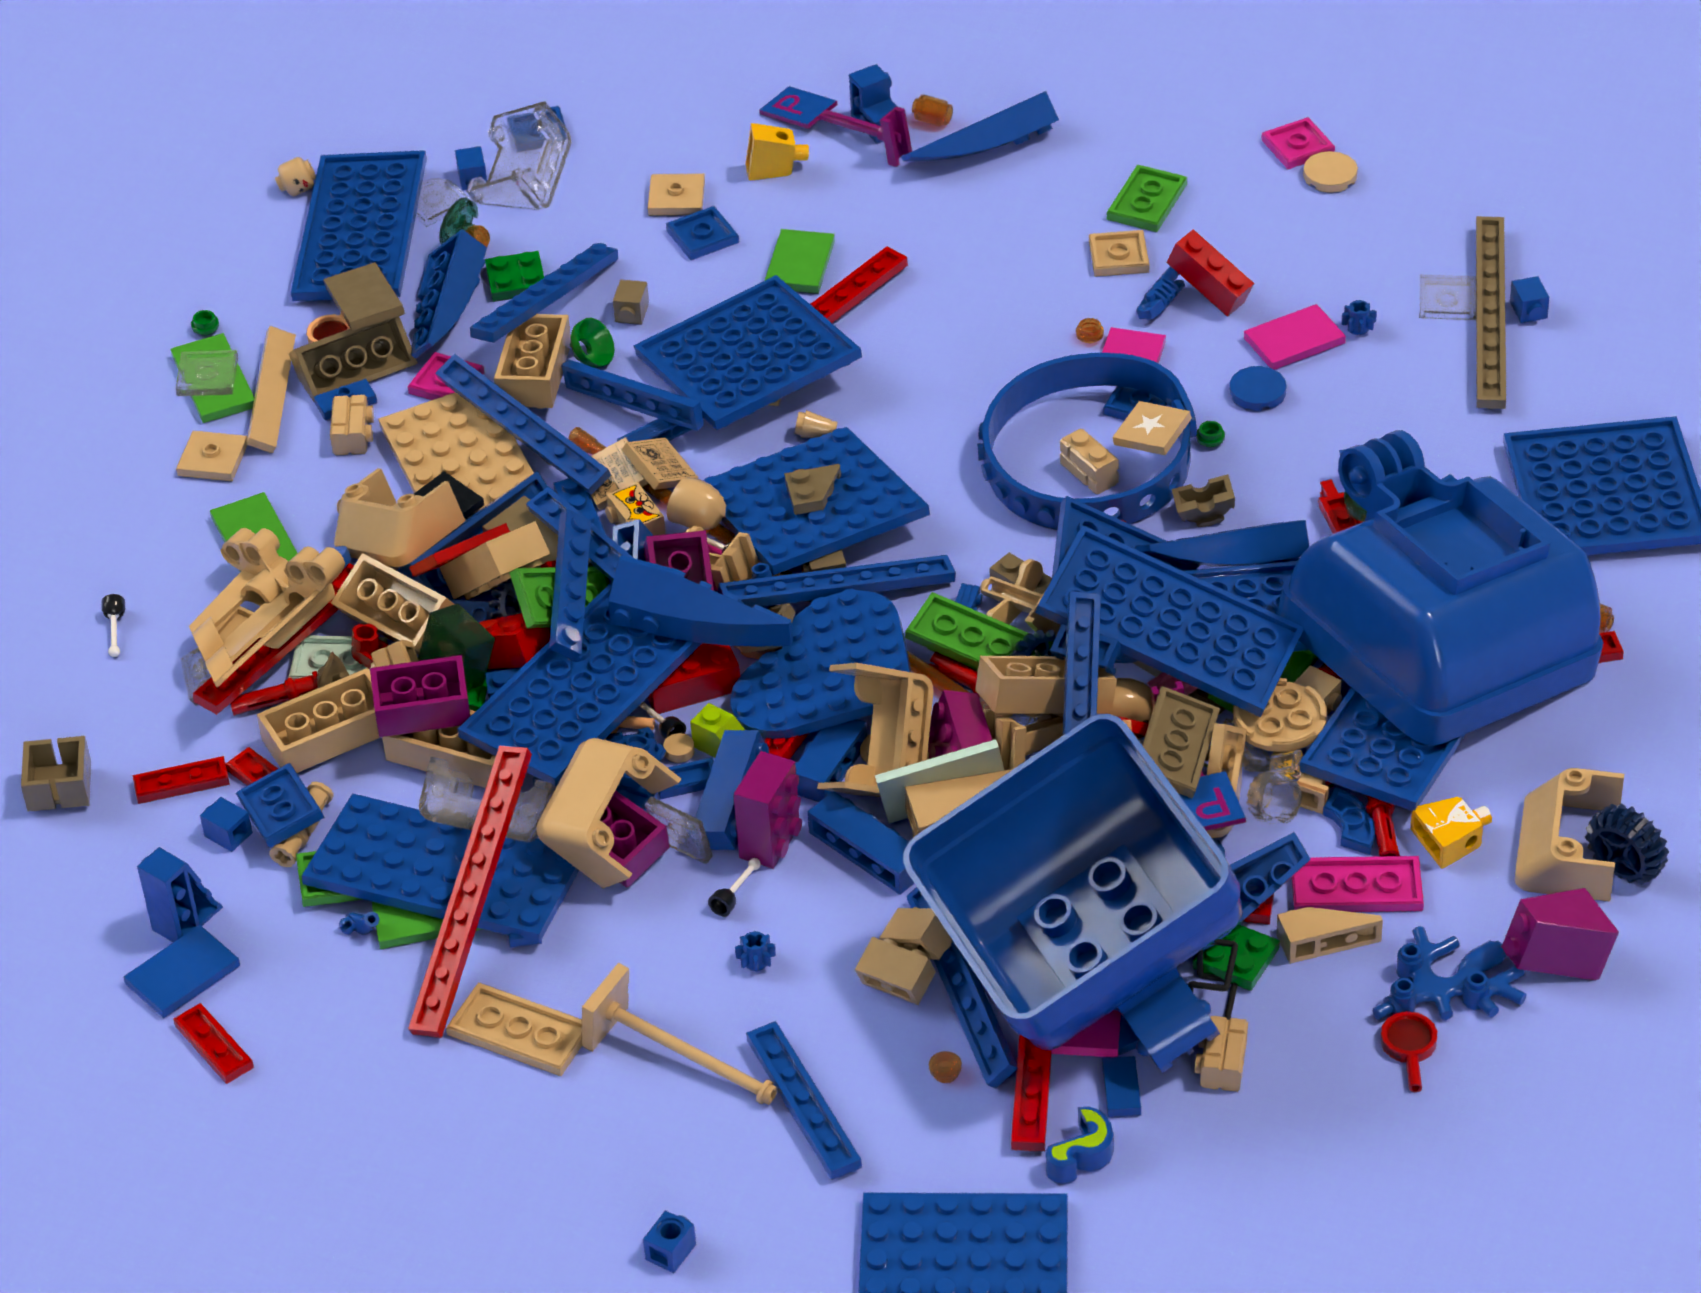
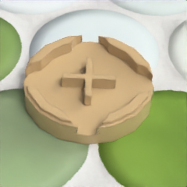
M1332 151L1320 152L1311 156L1305 162L1303 177L1309 186L1311 183L1316 186V190L1321 192H1341L1348 189V185L1356 182L1358 167L1350 156Z

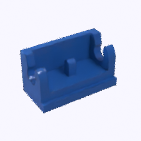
M1061 624L1050 649V652L1061 660L1066 658L1067 625ZM1099 634L1098 667L1104 668L1107 673L1114 675L1116 673L1114 668L1115 660L1122 662L1125 654L1122 653L1121 645L1117 639Z

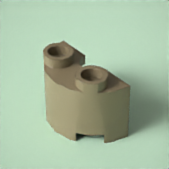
M1228 474L1208 479L1207 485L1202 488H1195L1190 484L1171 489L1177 512L1182 521L1195 522L1197 527L1212 526L1222 522L1224 514L1230 508L1234 509L1235 496Z

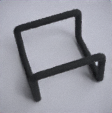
M1217 939L1211 945L1232 947L1225 981L1216 975L1203 972V949L1197 953V976L1201 979L1222 981L1224 985L1191 981L1187 985L1192 992L1193 988L1222 992L1230 988L1224 1016L1229 1020L1232 1015L1238 987L1235 982L1231 983L1238 944L1231 940Z

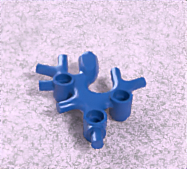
M1418 926L1412 931L1416 944L1407 943L1398 950L1396 973L1399 979L1391 985L1390 995L1385 997L1383 1003L1374 1007L1372 1011L1375 1018L1380 1020L1390 1014L1394 1015L1405 1011L1414 1012L1416 1004L1421 1002H1433L1438 1008L1440 1018L1448 1020L1453 1017L1450 1006L1451 998L1462 996V1002L1467 1008L1473 1010L1482 1009L1489 1017H1494L1499 1012V1008L1490 999L1491 996L1498 995L1519 1005L1524 1003L1527 994L1512 987L1509 983L1524 976L1525 973L1524 970L1513 966L1488 979L1483 972L1501 964L1503 959L1506 958V953L1501 947L1502 943L1497 940H1489L1464 956L1454 976H1437L1431 969L1432 962L1459 948V941L1455 936H1452L1440 943H1431L1428 940L1425 928Z

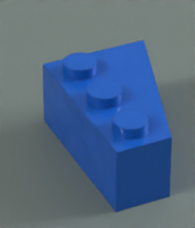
M160 847L145 857L137 866L151 928L154 932L171 942H175L198 925L203 926L223 908L211 896L210 890L201 884V879L188 863Z

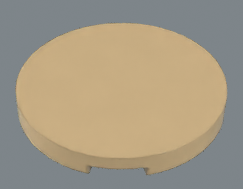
M1287 678L1279 679L1261 717L1235 705L1233 706L1234 726L1247 729L1245 741L1267 751L1287 752L1310 745L1323 730L1327 720V708L1322 696L1311 686L1305 687L1300 684L1287 682Z

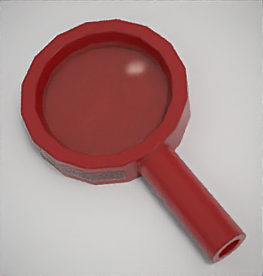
M1405 1011L1392 1015L1384 1022L1381 1031V1045L1391 1058L1406 1063L1409 1090L1411 1092H1419L1422 1090L1419 1062L1430 1057L1435 1051L1438 1032L1435 1024L1428 1017L1417 1012Z

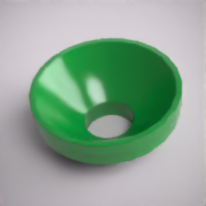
M585 318L573 327L570 347L578 361L594 368L603 367L612 361L615 352L614 341L609 330L601 321L595 318ZM579 341L586 346L587 355L583 352Z

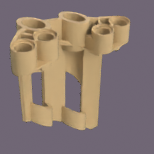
M241 528L223 544L220 550L222 556L229 564L241 572L189 625L216 688L263 645L279 649L335 597V591L331 583L345 567L344 558L336 549L326 547L319 553L316 549L307 546L288 562L285 558L278 556L279 539L272 531L266 528L259 530L256 534L247 528ZM244 601H250L260 606L222 641L216 626ZM259 637L261 638V639H260L250 650H248L238 661H236L234 664L232 663V662H233L238 656H240L250 645H252Z

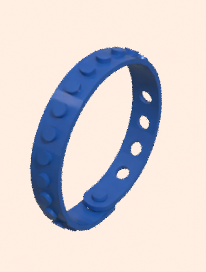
M1086 353L1052 359L1022 372L998 392L988 407L984 422L980 423L978 438L983 440V443H977L979 461L984 460L985 463L981 465L985 481H989L998 499L1014 514L1033 524L1058 530L1060 505L1064 498L1039 493L1013 479L1002 468L992 451L995 439L1013 415L1029 403L1046 395L1089 386L1128 387L1155 395L1172 408L1190 411L1192 419L1178 437L1181 443L1180 450L1175 459L1163 472L1134 489L1102 497L1073 499L1102 512L1108 508L1116 507L1119 510L1112 516L1119 520H1124L1128 524L1137 522L1157 512L1174 498L1171 489L1184 485L1191 463L1190 438L1197 435L1196 418L1191 402L1181 382L1170 370L1159 363L1135 355ZM1151 494L1150 500L1146 504L1139 506L1141 500Z

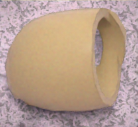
M687 477L682 479L674 488L667 505V517L670 522L689 528L692 526L702 527L706 530V534H708L726 516L727 505L723 500L724 497L711 484L700 479Z
M1116 678L1117 683L1111 715L1149 724L1153 712L1151 688L1145 683L1132 678Z

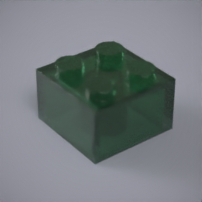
M454 604L430 612L418 660L423 661L462 655L468 691L483 685L495 638L459 604Z

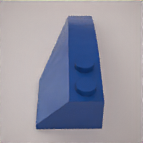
M1044 91L918 148L901 158L903 162L936 161L982 153L1014 141L1015 145H1019L1030 140L1028 134L1034 131L1041 135L1053 129L1051 124L1058 121L1059 118L1047 92Z
M463 229L428 255L417 291V297L421 300V303L419 302L416 305L415 310L420 314L414 321V327L418 330L413 335L411 356L415 359L431 348L451 329L460 318L480 282L479 274L486 262L484 257L487 247Z
M536 471L466 519L463 524L414 561L401 566L396 571L445 596L449 600H454L439 567L417 577H413L409 567L434 553L483 533L482 526L521 497L526 496L531 500L547 488V484L538 471ZM461 596L455 600H461L462 598H464V596Z
M1296 520L1135 547L1136 550L1163 560L1192 565L1230 566L1274 563L1277 560H1282V562L1298 561L1299 557L1309 548L1306 520Z
M622 555L618 559L608 600L611 623L668 638L706 644L764 647L791 646L793 643L792 621L757 604L749 607L740 600V597L732 593H728L725 596L711 590L712 585L701 580L697 584L686 579V573L680 570Z
M1295 832L1230 864L1240 883V900L1243 914L1239 924L1311 860ZM1230 930L1229 932H1227L1225 935H1223V936L1220 937L1219 939H1223V938H1224L1227 934H1229L1232 930ZM1210 944V945H1208L1207 947H1205V948L1203 949V951H1205V950H1207V949H1209V948H1211V947H1213V946H1215V945H1211V944Z

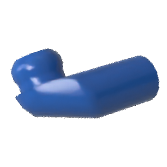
M371 911L365 915L351 912L340 920L339 927L347 935L353 931L365 935L378 925L379 916Z

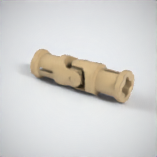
M311 782L307 787L321 811L334 797L332 790L321 782ZM319 821L272 847L269 852L271 859L280 866L292 867L297 860L296 853H298L300 848L305 847Z

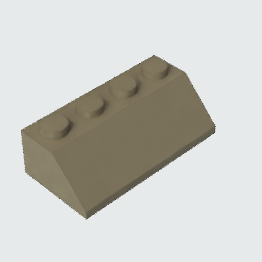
M399 316L355 331L351 329L296 348L289 353L297 377L313 402L316 395L363 379H367L370 382L418 364L417 360L411 356L412 347Z

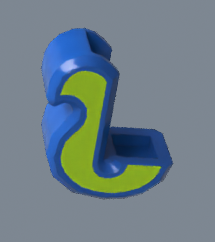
M1089 1106L1078 1107V1126L1082 1135L1051 1144L1047 1147L1045 1153L1046 1175L1050 1180L1060 1184L1073 1182L1077 1179V1170H1099L1111 1161L1114 1153V1133L1111 1122L1100 1110Z

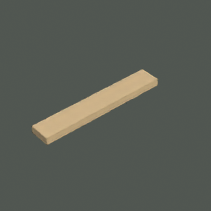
M269 326L266 332L246 445L269 453H273L277 446L291 365L289 353L293 351L296 337L295 334L273 326Z

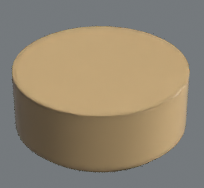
M672 734L663 743V747L666 750L665 757L671 762L683 763L690 760L694 755V741L687 734Z

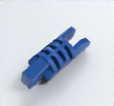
M1171 266L1144 295L1143 300L1136 309L1139 319L1150 320L1159 316L1184 288V281L1176 280L1180 274Z

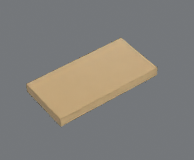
M479 982L446 1027L448 1036L558 1076L563 1075L582 1047V1019Z

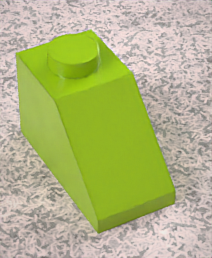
M710 703L690 721L694 748L714 758L725 730H745L733 714Z

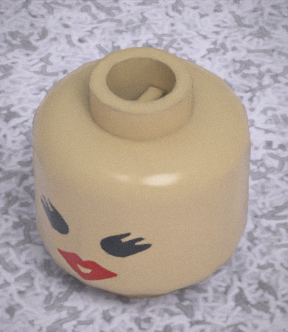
M296 157L281 164L278 167L279 176L275 177L281 192L286 190L289 195L297 196L313 188V180L316 179V174L308 159L304 161L301 157Z

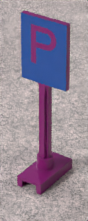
M788 86L759 110L761 115L807 129L817 121L823 120L875 136L878 140L884 141L888 165L894 167L900 165L899 158L903 154L906 155L912 152L905 109L897 106L880 119L881 126L832 112L831 110L838 105L837 100Z
M1175 682V688L1172 690L1185 694L1182 682ZM1157 686L1151 687L1153 709L1159 693ZM1226 771L1210 775H1204L1201 772L1193 798L1179 794L1206 831L1246 823V817Z

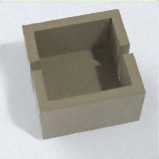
M85 736L57 738L62 764H57L51 739L23 742L21 789L28 812L55 809L56 804H61V808L90 806L91 758Z

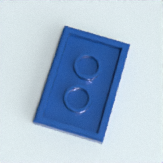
M290 763L236 792L240 803L249 813V817L269 848L325 818Z
M198 925L123 976L125 984L160 1016L165 1018L238 968L240 961L235 954L201 925Z

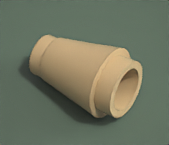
M807 410L806 413L798 412L795 434L801 435V438H817L832 433L833 430L837 429L838 422Z

